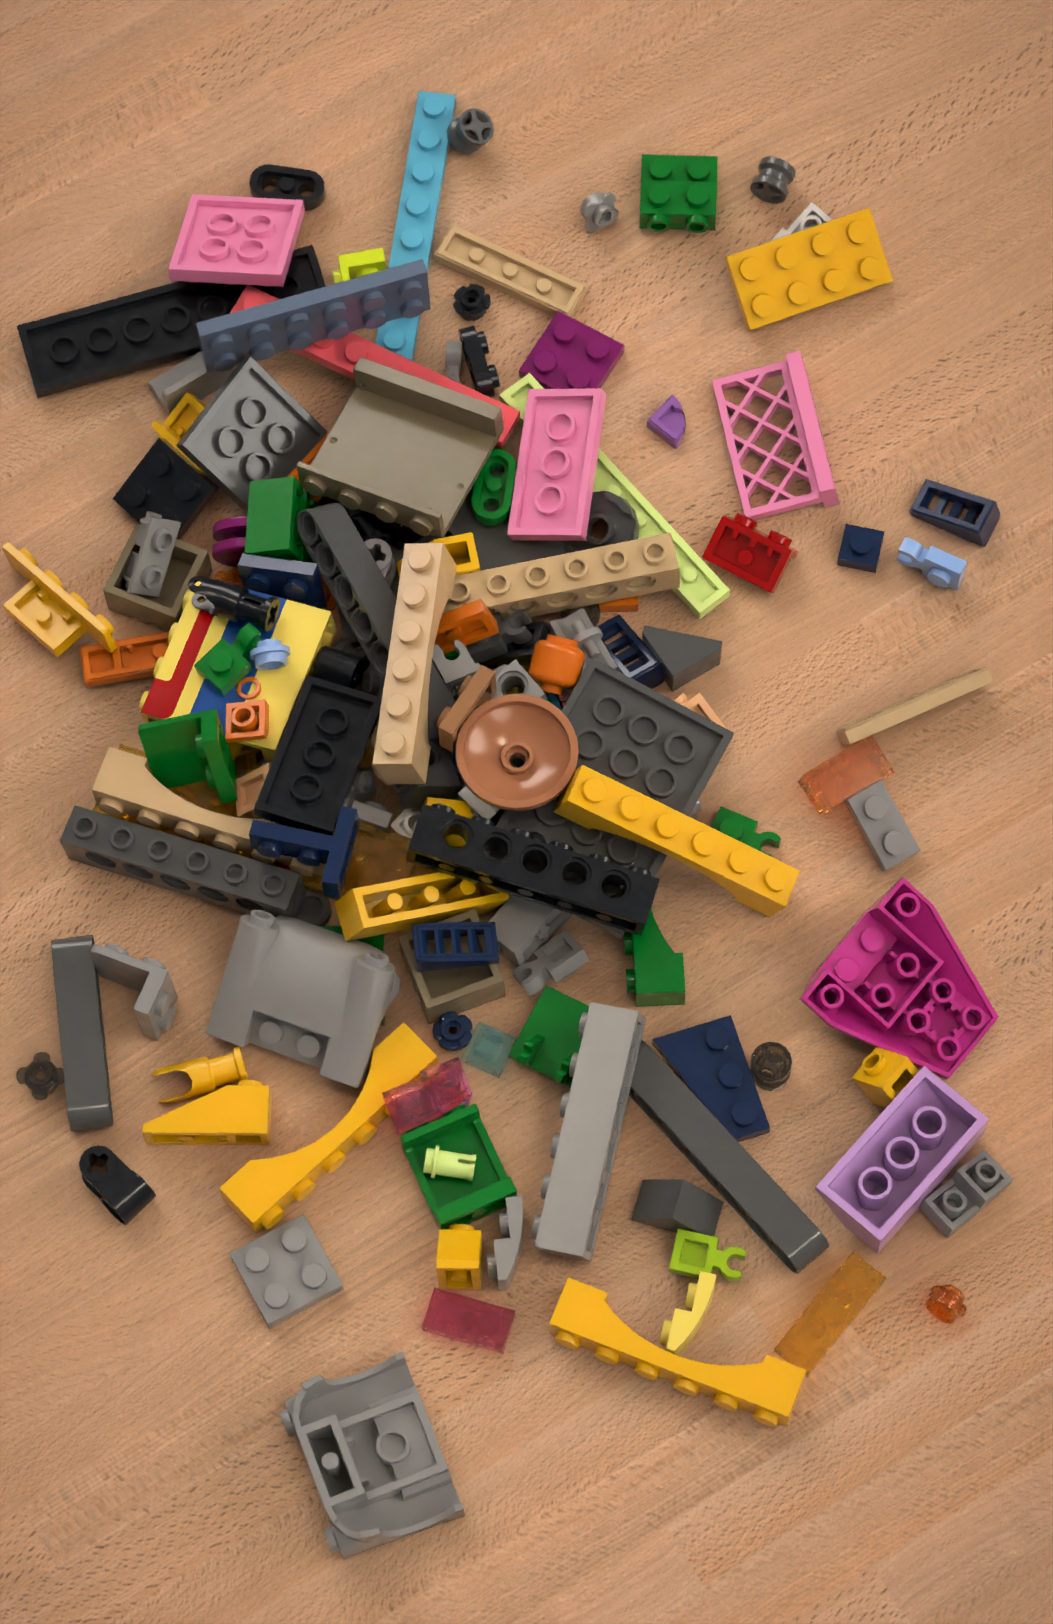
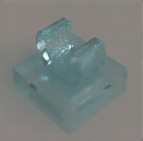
M479 1021L462 1056V1062L500 1078L509 1060L508 1054L517 1038Z

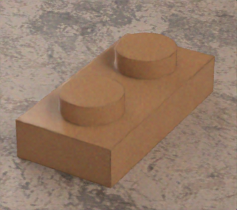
M481 665L473 677L468 675L458 691L459 698L452 708L447 706L438 718L436 727L439 731L441 747L453 753L455 752L457 737L464 721L477 707L491 700L496 692V676L494 671Z

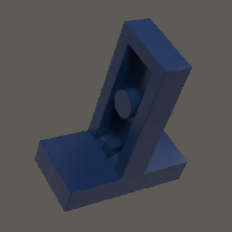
M341 806L333 836L253 819L249 832L252 849L269 858H280L281 855L297 858L298 862L307 866L318 867L321 863L326 864L321 880L324 896L340 899L359 828L358 811L354 808Z

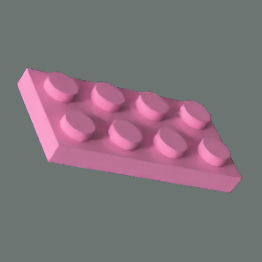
M602 388L528 389L507 535L512 541H586L607 396Z

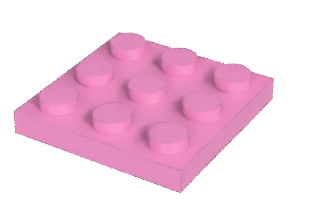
M192 194L168 268L170 281L283 287L305 213L304 201Z

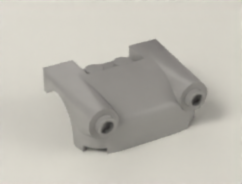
M252 910L250 914L243 915L240 918L206 1034L241 1047L251 1043L320 1068L319 1075L358 1089L366 1081L369 1074V1062L374 1040L385 1012L398 995L400 975H396L395 967L389 962V957L383 951L359 940L345 942L344 935L308 922L282 915L274 917L265 911Z
M403 1352L395 1354L371 1369L348 1377L326 1379L321 1374L312 1377L302 1384L298 1394L284 1400L287 1408L279 1411L287 1434H297L325 1511L329 1517L331 1527L323 1530L332 1554L341 1551L344 1559L465 1516L464 1508L459 1501L447 1464L419 1392L411 1377Z

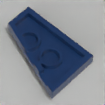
M731 1015L652 1040V1044L660 1055H663L673 1067L677 1077L686 1084L690 1091L738 1142L770 1133V1126Z

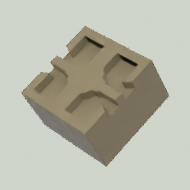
M136 524L104 587L103 592L107 606L113 612L129 618L134 616L139 618L142 623L148 625L150 622L157 625L158 629L167 632L170 631L174 622L178 623L183 612V598L189 589V580L195 576L209 578L212 572L208 550L176 539L159 597L128 593V589L124 587L126 580L123 579V575L126 574L132 551L139 552L140 546L135 544L140 525Z
M474 908L436 923L480 922ZM413 931L398 936L400 953L420 999V1004L428 1024L440 1021V1016L447 1012L453 1011L459 1014L505 997L504 980L497 964L417 972ZM484 934L476 935L478 953L486 952ZM468 936L460 937L461 953H469ZM444 938V952L453 953L451 938ZM427 940L428 953H436L435 940Z

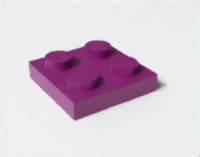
M557 311L519 369V378L522 379L530 373L544 389L601 388L623 355L624 344Z

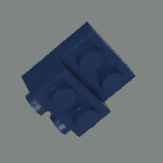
M242 553L238 562V569L244 588L328 610L317 563Z

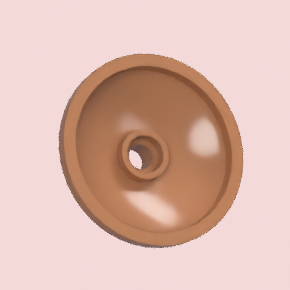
M508 694L486 701L467 717L456 741L457 768L467 788L483 802L504 810H530L554 800L567 788L578 764V740L569 719L550 702L527 694ZM520 758L525 763L521 767H514L510 762L513 759Z

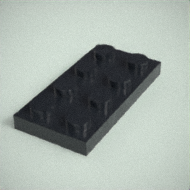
M307 675L254 806V816L288 827L333 836L340 808L345 806L378 722L382 697Z

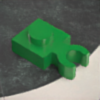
M721 806L711 828L763 852L761 847L769 844L779 848L781 844V838L773 832L756 833L758 821Z

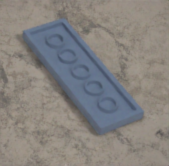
M421 259L198 322L196 327L207 373L215 370L227 371L239 364L243 357L251 356L256 361H262L272 357L275 353L289 349L301 350L314 342L324 339H340L349 332L359 329H375L391 320L402 317H417L424 311L430 310L428 273L424 261Z

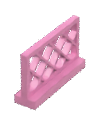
M801 351L785 354L786 361L712 380L744 515L753 520L822 502L824 508L839 504ZM780 374L783 375L785 384L777 396L760 389L766 378ZM740 386L748 390V393L740 405L736 406L725 400L723 390ZM755 395L771 402L762 418L745 411ZM786 395H788L789 403L783 401ZM778 407L793 415V419L785 431L768 423ZM728 410L734 413L731 418H729ZM741 417L757 425L747 441L733 434V428ZM795 428L797 431L798 438L791 435ZM764 429L780 437L770 453L754 445ZM787 441L800 447L802 451L793 465L777 457ZM736 444L742 447L739 453ZM749 451L765 459L756 475L741 468V463ZM772 463L789 471L779 487L762 479ZM803 463H805L807 473L800 469ZM798 476L810 483L812 493L795 497L785 491L794 477ZM744 478L751 481L747 488ZM757 486L774 494L767 505L751 509L749 498Z

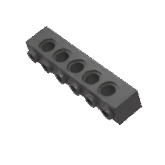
M76 805L60 839V843L70 860L250 914L252 910H261L272 914L274 917L282 915L297 918L307 893L300 873Z

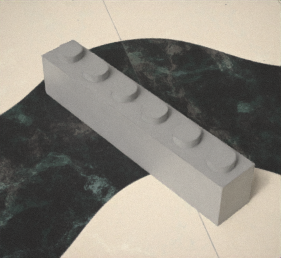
M590 1002L588 1013L583 1012L580 1018L578 1035L582 1037L579 1053L574 1052L570 1061L569 1076L573 1077L570 1093H565L561 1100L560 1117L564 1119L560 1134L556 1133L551 1144L550 1156L554 1158L551 1175H545L541 1188V1198L545 1199L542 1215L535 1217L532 1226V1239L536 1240L534 1247L542 1252L588 1262L592 1260L646 1018L639 1011Z

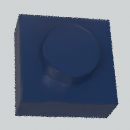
M846 524L837 565L876 573L884 531Z

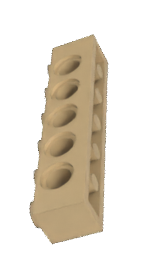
M671 533L457 575L454 580L452 601H447L443 614L464 604L482 599L493 616L499 614L505 621L510 614L518 610H524L529 617L678 588L680 587L679 566Z

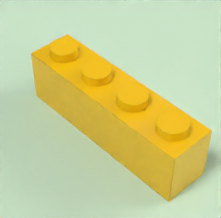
M436 872L354 888L334 904L345 942L411 929L412 924L436 923L474 908L477 915L490 913L509 900V896L505 892L442 872Z

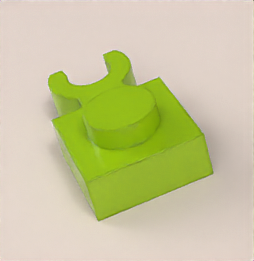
M678 1229L669 1273L699 1279L700 1271L712 1273V1270L720 1272L726 1280L738 1282L741 1280L742 1272L730 1269L727 1262L733 1258L745 1260L746 1251L740 1247H729L724 1251L718 1250L719 1237Z

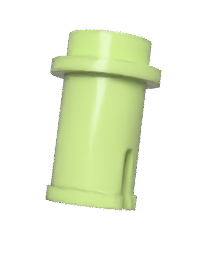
M436 1145L435 1149L427 1148L423 1173L431 1174L433 1179H435V1175L466 1179L468 1181L473 1180L476 1154L469 1155L439 1150V1145Z

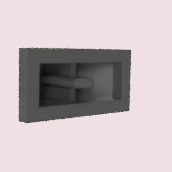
M644 625L642 641L661 662L664 680L672 692L720 664L722 641Z
M643 1179L632 1215V1221L677 1233L678 1229L714 1236L723 1201L685 1179Z

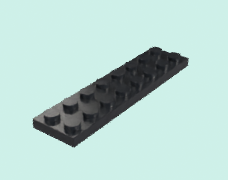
M309 245L293 251L283 287L250 286L278 299H283L322 288L326 285L313 245ZM178 281L17 325L37 398L199 353L201 348L196 323L230 314L247 285Z

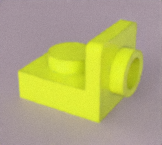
M383 247L338 255L339 270L332 271L334 284L386 270Z

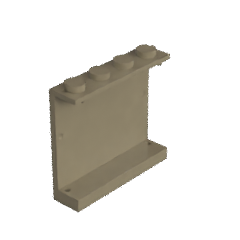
M360 357L353 368L356 388L312 464L309 465L300 461L297 464L300 484L311 495L331 498L352 510L361 509L374 514L384 522H396L409 527L415 533L422 536L431 535L436 538H444L504 430L501 407Z

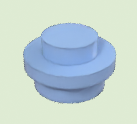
M279 639L262 640L257 642V648L250 651V659L255 661L256 669L271 670L282 668L288 664L287 657L291 654L290 647L281 645V640Z

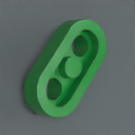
M492 450L474 482L472 512L477 521L487 526H496L508 519L511 511L516 477V462L514 457L505 450ZM500 470L503 472V475L494 477L491 475V472ZM489 505L498 507L494 512H489L485 508Z

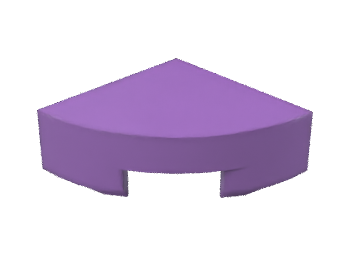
M671 395L647 420V427L674 449H677L685 434V416L682 405L675 396Z

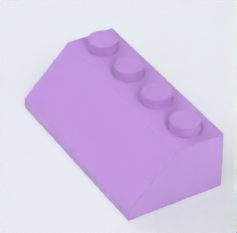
M923 1066L818 1183L815 1189L842 1224L878 1254L919 1208L923 1200L936 1189L985 1133L989 1118L928 1068Z

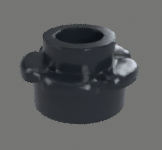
M470 284L468 287L462 286L454 294L455 302L453 307L465 320L474 321L482 318L491 304L490 295L485 293V289L478 284ZM470 298L475 299V302L469 303L468 300Z

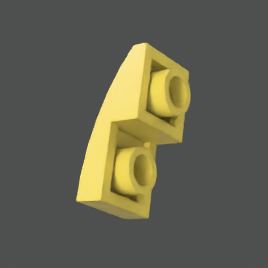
M700 1271L698 1284L689 1283L685 1307L692 1309V1312L675 1308L673 1320L664 1319L660 1344L667 1346L666 1351L679 1356L693 1340L711 1304L716 1286V1274Z

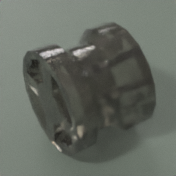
M766 1042L754 1050L751 1057L750 1072L755 1085L768 1091L778 1090L786 1085L790 1079L792 1058L785 1046L776 1042ZM766 1069L768 1071H772V1073H768L766 1071L763 1072L762 1070Z

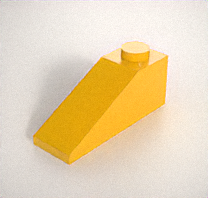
M242 1080L238 1082V1085H227L153 1119L142 1126V1133L146 1144L270 1145L272 1095L269 1085H263L262 1082L256 1080Z

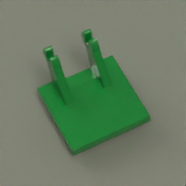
M546 985L508 1057L553 1079V1081L559 1084H564L571 1088L573 1077L569 1076L570 1061L574 1052L579 1053L582 1037L578 1035L579 1022L583 1012L588 1013L589 1006Z

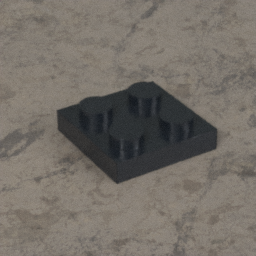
M158 438L112 499L139 523L141 517L145 518L147 511L162 515V519L180 521L181 525L176 538L180 540L219 490V487L166 439Z

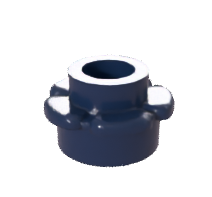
M453 1011L442 1014L440 1021L433 1025V1037L435 1040H438L441 1048L448 1051H457L466 1047L471 1042L472 1033L470 1032L473 1026L467 1016L457 1015ZM451 1028H456L457 1032L455 1034H451L449 1030Z

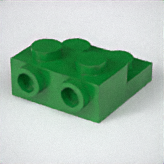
M642 154L640 229H649L654 232H664L668 229L687 230L692 233H702L706 230L716 231L718 156Z

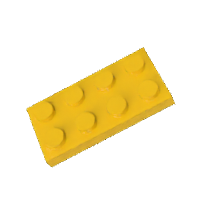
M870 207L723 257L747 331L893 281Z

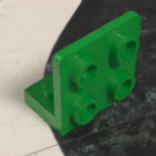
M217 709L144 723L138 726V734L152 774L167 789L208 781L210 789L217 788L221 803L238 800L237 770L229 745L225 740V733Z

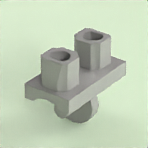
M584 608L565 618L549 622L547 627L550 629L551 635L579 642L578 648L585 653L582 674L591 658L615 670L618 668L601 640L603 633L599 627L593 626Z

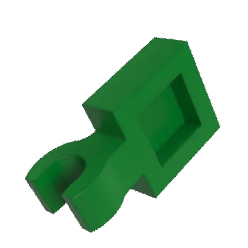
M249 622L238 632L232 645L222 638L194 665L196 671L218 692L225 696L253 670L247 659L250 657V651L257 648V642L263 640L259 637L261 632Z

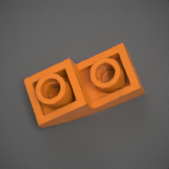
M246 677L237 685L238 695L245 700L254 699L261 692V684L254 677ZM244 683H255V691L249 695L243 694L241 687ZM265 699L226 704L225 740L227 743L267 739L269 733V705Z

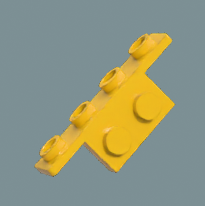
M8 541L2 546L10 566L28 581L21 590L3 604L6 613L57 658L86 632L110 653L117 649L112 637V633L115 630L101 614L92 615L88 611L89 607L76 592L73 591L68 594L62 589L63 584L52 571L47 569L43 572L37 567L38 563L25 548L22 547L18 551Z

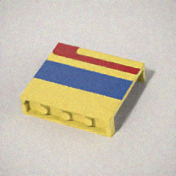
M196 582L194 585L199 586L201 582ZM188 589L183 598V612L178 623L174 622L170 628L168 635L169 646L164 657L160 656L155 664L154 681L150 691H145L141 697L139 713L144 723L217 709L225 733L226 704L265 699L269 705V733L267 739L236 743L261 749L266 764H272L306 676H313L314 665L323 646L330 647L337 631L332 612L279 598L280 610L275 626L271 631H262L259 625L251 623L261 632L259 636L261 639L281 640V645L290 647L291 654L287 657V666L271 670L256 669L255 661L249 657L247 660L250 662L253 670L244 678H256L261 684V692L256 698L245 700L238 695L237 685L223 696L196 671L194 665L222 638L232 645L238 632L249 622L240 620L238 623L195 608L191 600L196 593ZM248 589L250 594L266 599L272 597V595ZM200 599L198 602L203 603L205 600ZM253 682L244 683L241 687V692L246 695L252 694L256 689V684Z

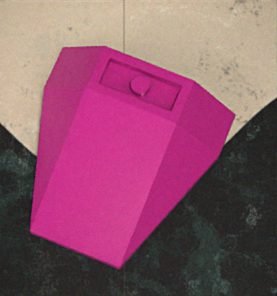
M904 877L900 878L862 914L812 974L799 999L829 1027L873 1047H879L907 1056L914 1065L920 1068L925 1066L932 1073L948 1079L998 1019L997 1013L936 908Z

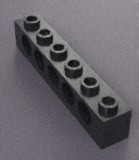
M423 804L408 848L407 862L642 936L660 879L652 877L650 871L637 866H630L627 869L614 865L610 858L600 854L586 856L574 852L571 846L562 842L551 841L548 844L534 839V836L525 830L511 829V831L495 827L494 822L484 817L473 816L471 819L455 814L454 809L443 804H433L432 806ZM449 835H458L464 839L466 844L460 848H453L445 842L444 838ZM489 847H496L503 851L505 857L497 861L491 860L486 857L484 850ZM531 859L537 860L543 865L544 870L540 873H531L526 870L523 863ZM567 872H575L582 877L583 883L578 886L569 885L565 882L562 875ZM609 884L616 885L621 889L623 896L610 898L604 894L602 887Z

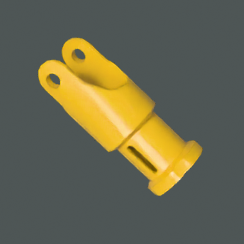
M240 1046L235 1047L233 1053L210 1059L205 1055L164 1066L151 1073V1076H156L172 1071H182L187 1073L192 1080V1085L188 1090L158 1100L159 1103L184 1100L216 1090V1086L239 1080H249Z

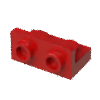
M736 512L734 518L722 515L702 558L770 593H774L791 558H795L798 553L797 550L789 547L792 540L774 530H771L769 535L756 530L755 527L758 522Z

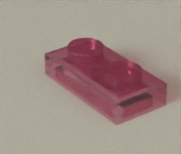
M434 1287L422 1330L503 1354L514 1321L515 1310Z

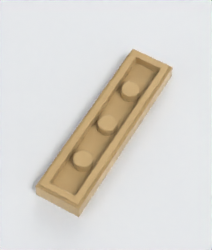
M453 224L434 253V261L555 316L557 311H560L572 318L587 293V286Z
M975 668L837 729L836 734L841 744L855 743L994 682L989 668Z

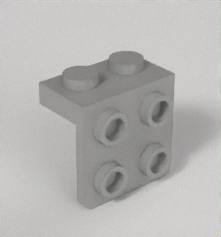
M107 943L105 947L94 944L90 954L99 975L104 979L140 992L133 1008L143 1035L158 1041L163 1029L168 1031L171 1028L177 1011L174 1005L178 997L166 966L152 958L144 957L141 961L130 957L126 950L114 944Z

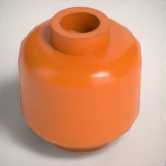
M548 634L546 640L536 642L528 674L533 680L540 682L539 687L544 692L562 696L563 688H575L581 678L585 661V653L578 648V641Z

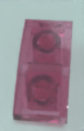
M459 1057L419 1071L421 1078L382 1092L397 1134L437 1118L473 1096Z

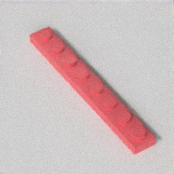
M247 285L230 313L279 299ZM351 332L340 339L332 340L328 338L314 342L301 350L289 349L355 380L353 368L359 358L362 357L501 407L504 430L495 445L500 449H503L520 420V411Z

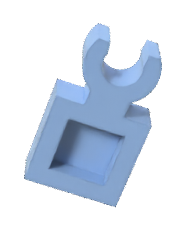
M905 537L898 550L900 554L897 561L908 567L921 569V575L927 577L932 584L938 587H950L958 590L964 579L967 561L933 546H930L928 550L917 541Z

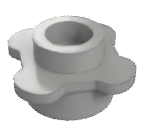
M593 193L582 203L580 211L581 215L587 220L585 229L588 232H596L599 227L608 226L618 217L619 212L614 207L616 197L613 193Z

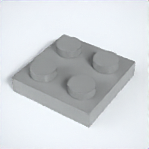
M304 1214L230 1253L231 1259L269 1329L344 1289Z

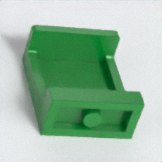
M465 1104L456 1105L444 1112V1117L431 1123L420 1121L411 1125L405 1130L406 1134L400 1137L402 1150L438 1229L449 1230V1226L453 1224H470L506 1208L505 1197L517 1196L515 1185L503 1168L482 1123L480 1111L476 1104L468 1107ZM436 1145H439V1150L469 1155L476 1154L473 1180L468 1181L466 1179L435 1175V1179H433L431 1174L423 1173L427 1148L435 1149Z

